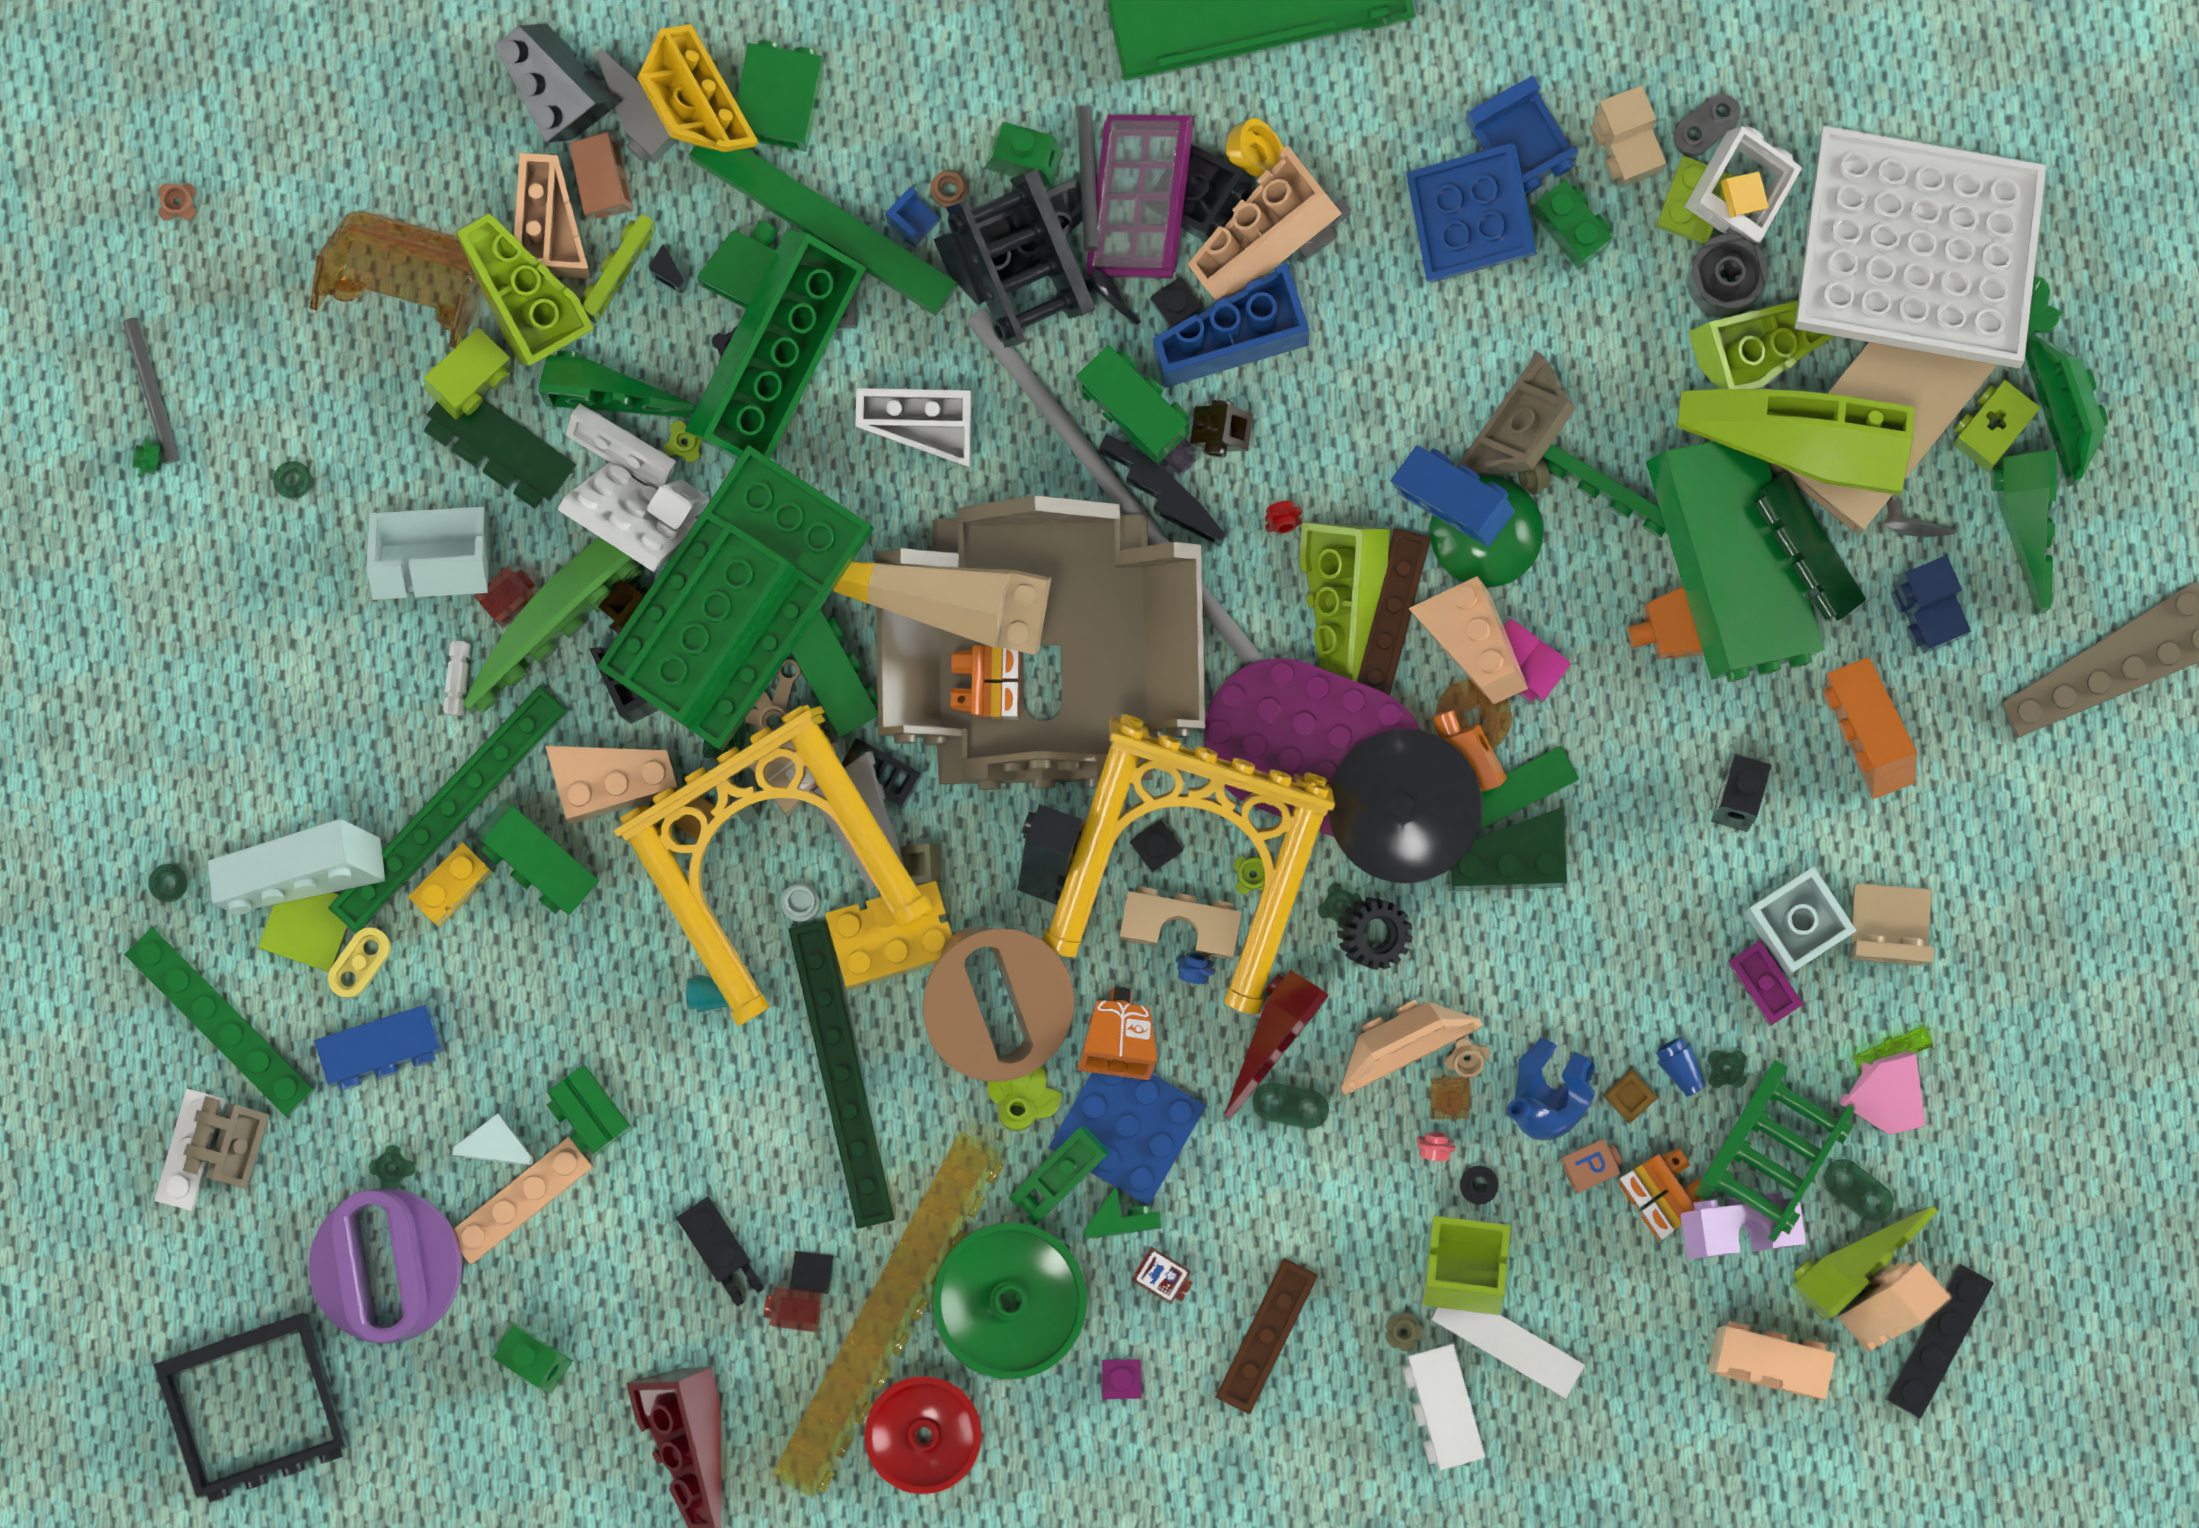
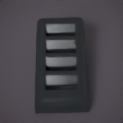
M856 738L843 759L842 766L845 768L854 762L861 751L865 753L872 751L874 758L881 761L875 771L877 781H879L887 766L893 768L885 785L882 786L886 797L884 799L904 809L921 780L922 773ZM900 773H902L906 778L896 794L890 790Z

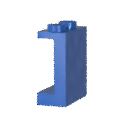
M1533 75L1468 111L1465 120L1483 151L1509 143L1516 145L1525 195L1542 186L1540 180L1552 173L1557 178L1573 169L1575 166L1573 161L1576 160L1579 153L1575 146L1571 147L1538 94L1540 86Z

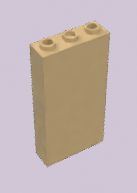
M1869 342L1827 394L1915 407L1913 441L1905 475L1906 479L1997 365ZM1770 464L1780 474L1787 471L1797 488L1858 536L1893 495L1825 484L1778 465Z

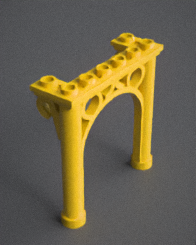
M807 704L791 711L782 717L785 725L773 732L769 726L749 738L752 742L751 746L741 752L737 746L717 757L720 765L708 772L704 766L684 778L687 782L686 786L676 792L672 786L652 798L655 805L649 808L645 804L631 810L619 818L623 825L613 830L617 837L622 835L624 840L629 841L731 1008L732 1013H730V1016L737 1027L770 1008V1005L708 906L702 889L701 871L704 855L713 836L730 817L741 809L756 802L774 798H792L814 804L828 813L838 824L900 928L934 908L926 894L924 896L920 894L837 758L830 741L818 725L825 722L822 716L825 711L822 706L811 709ZM791 741L797 751L791 748H782L781 746ZM780 756L790 758L796 767V773L788 787L772 785L765 775L767 765ZM759 761L755 769V778L758 785L764 790L756 792L755 785L746 788L740 787L731 781V777ZM806 766L825 797L799 788L806 774ZM716 787L718 802L710 812L715 816L710 822L708 814L703 809L696 806H688L687 804ZM730 795L736 798L742 797L741 799L729 805ZM684 815L695 816L701 824V833L697 843H678L671 833L673 823ZM663 822L660 829L657 825ZM675 852L692 853L689 880L675 859Z
M1122 714L1121 718L1111 716L1109 722L1111 746L1050 928H1045L1042 941L1050 946L1058 955L1066 957L1077 956L1112 847L1119 834L1132 821L1148 812L1176 806L1200 808L1216 813L1234 823L1251 839L1263 862L1264 885L1224 998V1003L1233 1009L1248 1014H1260L1265 1000L1262 994L1324 815H1327L1328 809L1333 811L1335 805L1332 788H1330L1331 785L1326 784L1327 779L1308 772L1305 773L1304 777L1294 774L1293 779L1290 775L1277 770H1270L1269 774L1255 770L1254 764L1243 759L1233 758V761L1229 762L1217 758V752L1205 747L1197 746L1195 750L1180 746L1181 741L1167 735H1159L1158 739L1150 737L1148 727L1143 726L1144 722L1139 718ZM1139 757L1145 758L1140 764H1137ZM1159 769L1170 773L1174 777L1175 785L1169 792L1154 797L1142 785L1141 778L1146 771ZM1180 770L1209 779L1202 786L1196 788L1188 787V794L1181 793L1183 777ZM1133 783L1136 793L1143 801L1133 805L1121 814L1130 784ZM1225 784L1252 792L1241 804V813L1234 809L1236 802L1231 800L1225 793ZM1215 792L1217 800L1209 798V796ZM1257 803H1267L1279 808L1282 817L1279 823L1273 827L1257 829L1249 819V810ZM1287 804L1294 805L1292 813L1289 812ZM1285 832L1277 859L1273 865L1265 840L1279 837Z

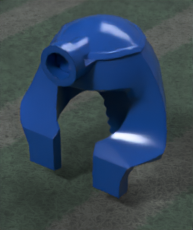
M1542 1037L1519 1059L1515 1099L1508 1105L1507 1112L1516 1121L1521 1131L1529 1137L1540 1141H1551L1571 1131L1589 1108L1595 1096V1091L1589 1086L1592 1075L1595 1073V1065L1588 1057L1575 1052L1563 1070L1561 1076L1565 1081L1563 1087L1558 1089L1550 1088L1543 1078L1541 1069L1557 1045Z

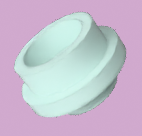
M804 883L791 885L784 891L781 898L783 912L789 919L796 922H804L813 918L820 905L817 892L814 888Z

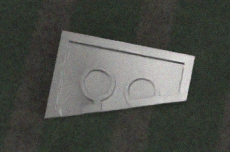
M869 751L844 769L905 867L893 823L889 822L883 799L886 798L882 784H878L873 765L876 762L872 751ZM819 787L812 791L825 797ZM818 807L870 890L875 889V884L838 824L828 813Z

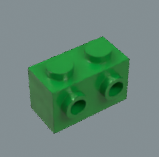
M1564 180L1535 202L1532 214L1575 267L1580 270L1609 247L1612 240L1610 235L1612 230L1600 214L1594 216L1586 206L1588 200L1581 189L1576 185L1571 187Z

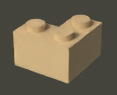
M1640 85L1601 100L1592 120L1594 124L1590 125V131L1597 146L1603 145L1608 158L1604 159V163L1612 181L1617 179L1620 187L1623 188L1662 173L1667 163L1652 130L1656 117L1643 86Z

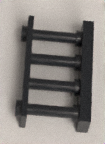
M1037 169L1011 178L1012 192L974 209H970L967 200L946 207L949 214V227L961 242L994 320L992 324L993 331L998 340L1003 342L1005 348L1026 342L1021 329L1063 311L1068 319L1096 310ZM1016 206L1022 208L1027 220L1026 227L985 245L977 224ZM1031 241L1037 243L1042 255L1041 262L1000 280L992 259ZM1046 276L1051 278L1057 291L1056 297L1015 315L1006 294Z

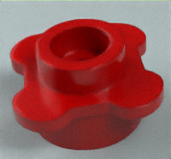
M1280 501L1270 505L1266 509L1265 520L1268 522L1265 526L1266 531H1275L1279 534L1293 531L1302 524V519L1299 517L1302 514V509L1296 507L1292 501Z

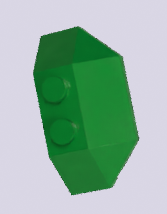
M2033 335L2027 337L2025 359L2068 487L2073 486L2083 478L2106 433L2105 427L2108 426L2107 414L2103 405L2097 404L2093 393L2096 390L2095 378L2090 369H2085L2083 360Z

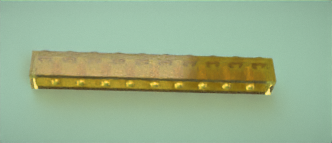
M961 1131L959 1132L771 1474L772 1476L812 1498L815 1497L817 1491L825 1494L835 1476V1473L829 1469L836 1457L844 1459L854 1441L852 1437L848 1436L855 1422L861 1425L864 1423L873 1404L867 1401L874 1387L880 1391L882 1390L892 1372L886 1365L893 1353L898 1356L901 1355L911 1337L905 1333L912 1319L919 1322L930 1302L924 1299V1296L930 1285H933L938 1267L948 1251L967 1235L961 1229L968 1216L975 1219L986 1199L981 1197L980 1194L986 1183L994 1185L1004 1167V1164L998 1162L1002 1156L1000 1152Z

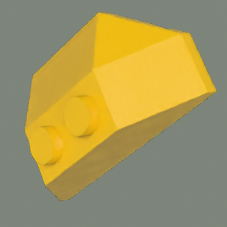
M692 24L660 29L637 79L669 136L694 146L722 152L755 147L758 143L756 136Z

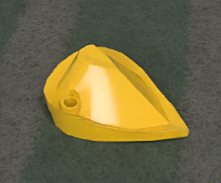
M1250 118L1237 124L1230 131L1226 141V154L1230 163L1255 177H1261L1266 169L1271 172L1281 160L1279 154L1284 149L1280 139L1270 126L1257 118Z

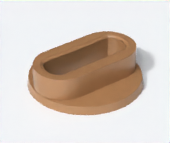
M972 926L960 930L947 941L940 958L932 968L923 993V1019L931 1044L949 1066L974 1079L993 1082L1007 1081L1035 1071L1056 1053L1071 1025L1074 1010V993L1072 982L1064 963L1056 952L1039 938L1013 929H992L985 926ZM982 947L992 948L1024 1038L1021 1045L1007 1055H996L964 966L966 958L973 951Z

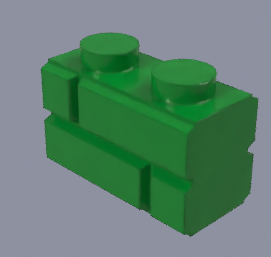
M585 1065L579 1067L547 1092L552 1101L546 1105L560 1123L567 1119L575 1130L569 1136L583 1154L589 1150L592 1155L596 1156L633 1129Z

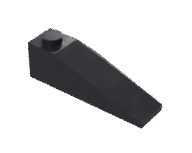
M1077 178L1046 190L1065 237L1082 222L1081 186ZM1016 206L978 223L977 226L985 245L1025 228L1027 220L1022 208ZM950 231L933 239L948 275L957 282L977 305L984 303L985 299L958 236ZM1031 241L993 258L992 262L1000 280L1040 263L1042 255L1037 243Z

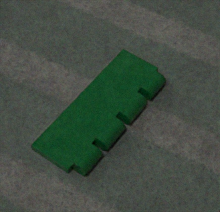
M485 400L482 401L481 405L470 415L464 413L457 420L437 401L427 413V417L431 420L424 429L426 434L445 447L449 445L454 436L459 438L454 444L452 452L475 468L480 466L485 457L489 459L482 473L507 490L516 479L520 482L513 491V494L534 509L538 507L543 498L550 502L577 466L574 462Z
M1786 471L1757 491L1761 498L1753 503L1767 526L1775 522L1778 524L1779 528L1775 529L1772 535L1786 558L1789 559L1794 555H1797L1799 558L1791 566L1807 591L1815 587L1818 589L1819 592L1811 598L1825 621L1833 616L1839 621L1866 600L1789 473Z

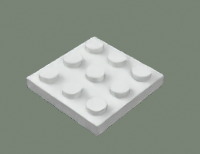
M607 463L566 495L557 509L653 572L673 556L697 520L693 518L681 528H671L647 510V506L657 492V489L643 485L631 477L626 469L611 463Z

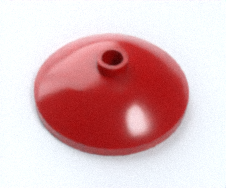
M917 1376L893 1384L877 1398L866 1420L864 1439L871 1464L886 1482L908 1493L933 1494L949 1489L969 1473L979 1455L982 1429L976 1408L962 1390L940 1378ZM925 1427L931 1431L932 1436L927 1443L919 1442L916 1437L917 1431L920 1428Z

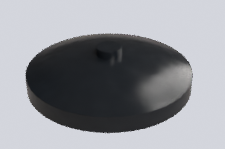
M1395 729L1366 739L1344 758L1331 783L1330 788H1332L1335 805L1333 811L1328 809V815L1337 844L1347 858L1358 868L1381 880L1404 884L1418 883L1434 879L1446 873L1466 856L1473 846L1481 827L1483 796L1473 767L1455 746L1429 732L1416 729Z

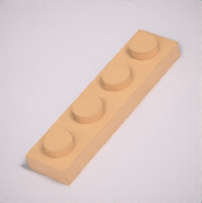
M567 1137L453 1229L458 1239L461 1253L470 1265L477 1262L593 1168L570 1137Z

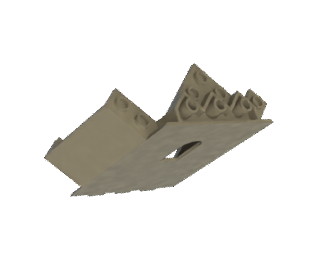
M1033 495L958 508V518L932 520L933 551L898 548L875 552L876 563L1017 570L1051 578L1040 646L1061 645L1062 705L1058 714L1051 720L1046 721L1035 720L1029 716L1025 709L1023 652H1020V682H1018L1020 686L1019 720L973 718L971 713L951 709V688L971 689L972 675L952 674V653L972 650V645H988L876 607L878 736H892L896 744L917 743V738H923V745H936L939 785L978 784V790L1001 789V783H1032L1033 789L1055 788V782H1086V787L1097 788L1111 746L1109 730L1111 716L1121 718V715L1125 714L1139 718L1144 722L1143 726L1148 727L1149 736L1157 739L1163 733L1173 738L1190 737L1189 730L1205 729L1201 544L1169 542L1148 546L1147 515H1120V504ZM1139 757L1137 764H1140L1145 758ZM1152 769L1146 771L1141 780H1153Z

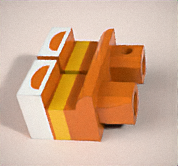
M972 645V650L952 653V674L972 675L971 689L951 688V709L971 713L973 718L1019 720L1020 686L1018 682H1020V652L1001 647Z
M1679 1148L1663 1156L1659 1154L1616 1180L1635 1209L1640 1208L1661 1192H1666L1663 1196L1638 1212L1657 1241L1664 1239L1682 1225L1680 1213L1695 1211L1694 1203L1705 1201L1693 1194L1701 1182L1700 1178L1684 1189L1675 1178V1175L1690 1166L1689 1161Z

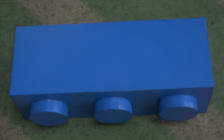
M1416 445L1390 480L1398 493L1409 502L1484 546L1489 547L1515 512L1507 500L1509 494L1494 482L1486 485L1479 481V476L1470 468L1461 465L1458 469L1451 465L1450 459L1439 450L1432 448L1429 452Z
M427 1005L314 1040L327 1085L331 1087L338 1086L340 1091L360 1086L362 1084L361 1078L375 1074L377 1079L399 1073L397 1066L412 1062L414 1067L436 1061L434 1054L443 1052L431 1010Z

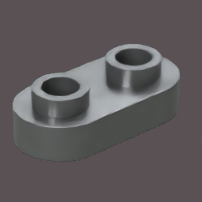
M1726 94L1714 95L1677 126L1673 137L1676 149L1688 157H1697L1705 153L1721 140L1727 131L1734 129L1738 124L1741 116L1738 102ZM1716 108H1726L1729 115L1724 118L1719 117L1716 114ZM1691 130L1697 131L1700 139L1697 141L1690 140L1687 132Z

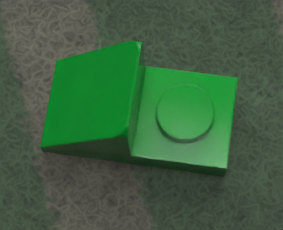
M1115 1187L1085 1228V1240L1161 1229L1160 1212L1152 1213L1151 1206L1130 1208L1128 1209V1216L1121 1217L1117 1187Z

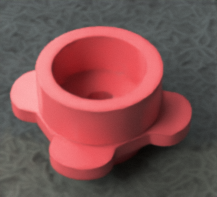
M1426 1132L1425 1137L1416 1138L1417 1147L1420 1148L1419 1156L1428 1160L1448 1161L1450 1160V1153L1456 1150V1146H1454V1141L1448 1140L1449 1136L1444 1133Z

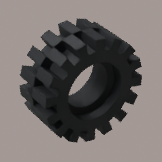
M1366 897V901L1357 900L1353 902L1356 907H1347L1344 911L1348 915L1347 919L1340 918L1338 923L1344 926L1343 931H1337V937L1343 939L1339 946L1341 950L1347 952L1345 956L1357 964L1376 970L1379 967L1383 969L1391 968L1390 962L1398 964L1401 961L1398 955L1400 953L1406 955L1409 951L1408 948L1404 947L1405 942L1412 943L1413 936L1407 934V930H1412V924L1405 921L1408 918L1406 912L1399 910L1400 907L1380 898ZM1381 919L1387 928L1386 938L1380 946L1370 948L1363 940L1364 928L1371 920Z

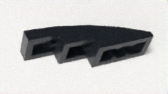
M1106 433L1099 446V454L1130 468L1126 484L1158 499L1154 506L1153 514L1219 547L1222 546L1225 540V533L1205 508L1178 481L1142 453Z

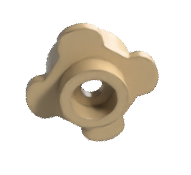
M1461 1037L1456 1040V1048L1452 1054L1446 1056L1445 1065L1449 1070L1455 1069L1462 1077L1473 1078L1483 1070L1484 1060L1490 1057V1051L1486 1045L1478 1046L1471 1043L1469 1038ZM1466 1055L1471 1056V1058L1467 1060L1464 1059Z

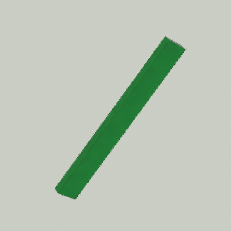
M695 146L689 153L690 161L802 232L810 234L865 266V272L934 316L939 313L958 288L955 280L748 149L722 152Z
M539 685L382 850L385 881L345 889L328 906V909L355 934L363 929L568 713V710Z

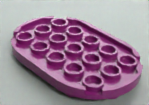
M1273 658L1249 664L1238 670L1218 689L1209 705L1205 718L1204 747L1217 752V758L1232 762L1233 758L1243 759L1254 764L1255 770L1269 774L1270 770H1277L1290 775L1293 779L1294 774L1304 777L1305 773L1308 772L1327 779L1326 784L1331 785L1334 775L1344 758L1361 742L1389 730H1421L1414 716L1404 705L1384 692L1299 660ZM1227 784L1224 786L1241 801H1244L1252 793ZM1267 803L1253 805V807L1282 817L1281 811L1274 805H1268ZM1287 804L1289 812L1292 813L1294 805ZM1327 812V815H1324L1319 832L1334 837Z

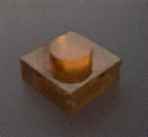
M1469 1077L1430 1078V1118L1469 1119Z

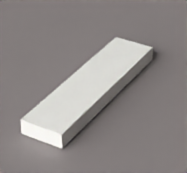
M1437 1307L1431 1318V1321L1564 1399L1569 1395L1585 1367L1583 1363L1501 1315Z

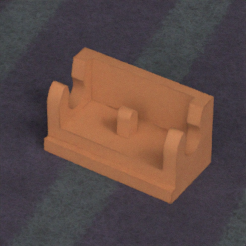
M609 132L569 142L584 215L587 217L595 215L596 219L634 211L619 140Z

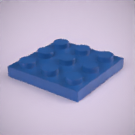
M1509 143L1406 172L1426 281L1434 283L1537 255L1516 145Z
M1092 1073L1048 1148L1055 1152L1079 1127L1084 1125L1110 1152L1090 1173L1149 1206L1207 1105L1153 1074L1150 1080Z

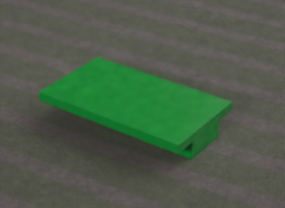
M748 445L599 662L597 668L723 752L875 528Z

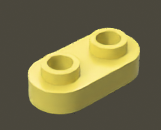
M369 927L361 929L353 936L328 973V984L335 994L342 998L350 999L361 995L391 952L390 941L382 931ZM369 941H376L378 944V951L373 955H368L365 952V945ZM352 972L355 974L356 981L352 986H344L342 983V977L345 973Z

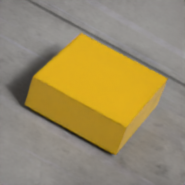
M1759 171L1720 181L1730 218L1769 208Z

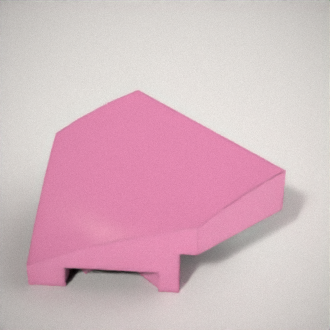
M1906 1050L1875 1060L1872 1065L1864 1061L1861 1065L1862 1074L1849 1095L1844 1093L1838 1102L1845 1108L1848 1104L1855 1108L1853 1113L1889 1135L1925 1126L1916 1054Z

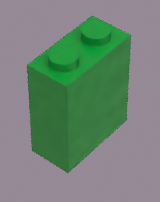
M759 40L758 44L748 43L736 103L756 136L758 143L807 152L824 67L822 56L817 55L815 50L806 47H795L794 51L781 49L779 44L767 40Z

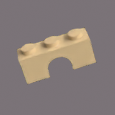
M1137 887L1136 892L1128 891L1119 940L1157 947L1159 934L1163 926L1173 920H1183L1192 925L1196 931L1197 944L1195 953L1233 960L1242 912L1234 910L1235 904L1212 900V905L1208 906L1197 904V897L1175 893L1174 899L1159 897V890Z

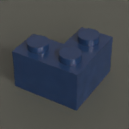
M1947 555L1905 572L1893 584L1895 591L1891 592L1894 605L1899 613L1905 612L1910 626L1907 627L1909 639L1915 648L1920 646L1923 654L1962 639L1971 632L1956 598L1962 591V588Z

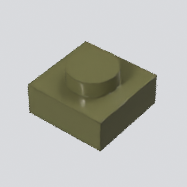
M940 844L901 847L905 869L915 885L933 881L941 882Z

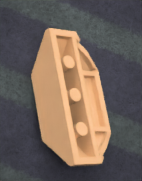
M1413 1000L1396 1009L1397 1017L1387 1022H1384L1382 1017H1379L1361 1026L1364 1033L1356 1039L1340 1087L1342 1096L1344 1097L1455 1042L1461 1037L1481 1029L1483 1025L1480 1019L1431 1002L1418 1005L1417 1001Z

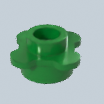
M147 437L143 440L142 446L135 445L132 467L139 468L138 477L141 478L144 473L155 475L159 457V445L149 443V438Z

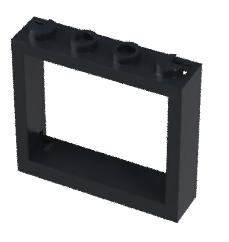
M299 1313L153 1364L196 1498L208 1497L209 1503L232 1496L230 1488L245 1484L246 1490L269 1483L267 1475L282 1471L283 1477H287L306 1470L304 1463L319 1458L320 1463L324 1464L342 1458L341 1450L351 1447L307 1313ZM299 1333L333 1440L210 1482L176 1375Z

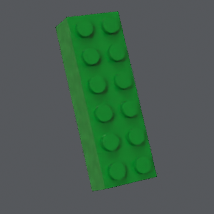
M787 228L685 432L736 460L739 459L748 445L770 459L866 267L806 232Z

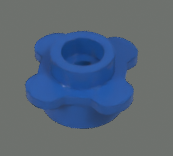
M1187 953L1186 956L1176 957V962L1179 963L1177 967L1179 970L1178 977L1189 983L1205 984L1208 982L1209 976L1215 974V969L1212 968L1214 963L1208 960L1207 956L1200 953Z

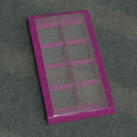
M1107 115L1106 121H1104L1096 185L1099 250L1088 252L1086 267H1088L1087 275L1091 277L1092 269L1094 268L1107 277L1173 279V274L1176 270L1193 132L1192 116Z

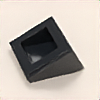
M663 244L649 265L651 276L676 292L684 294L686 291L684 280Z
M795 1251L789 1289L829 1294L834 1256Z

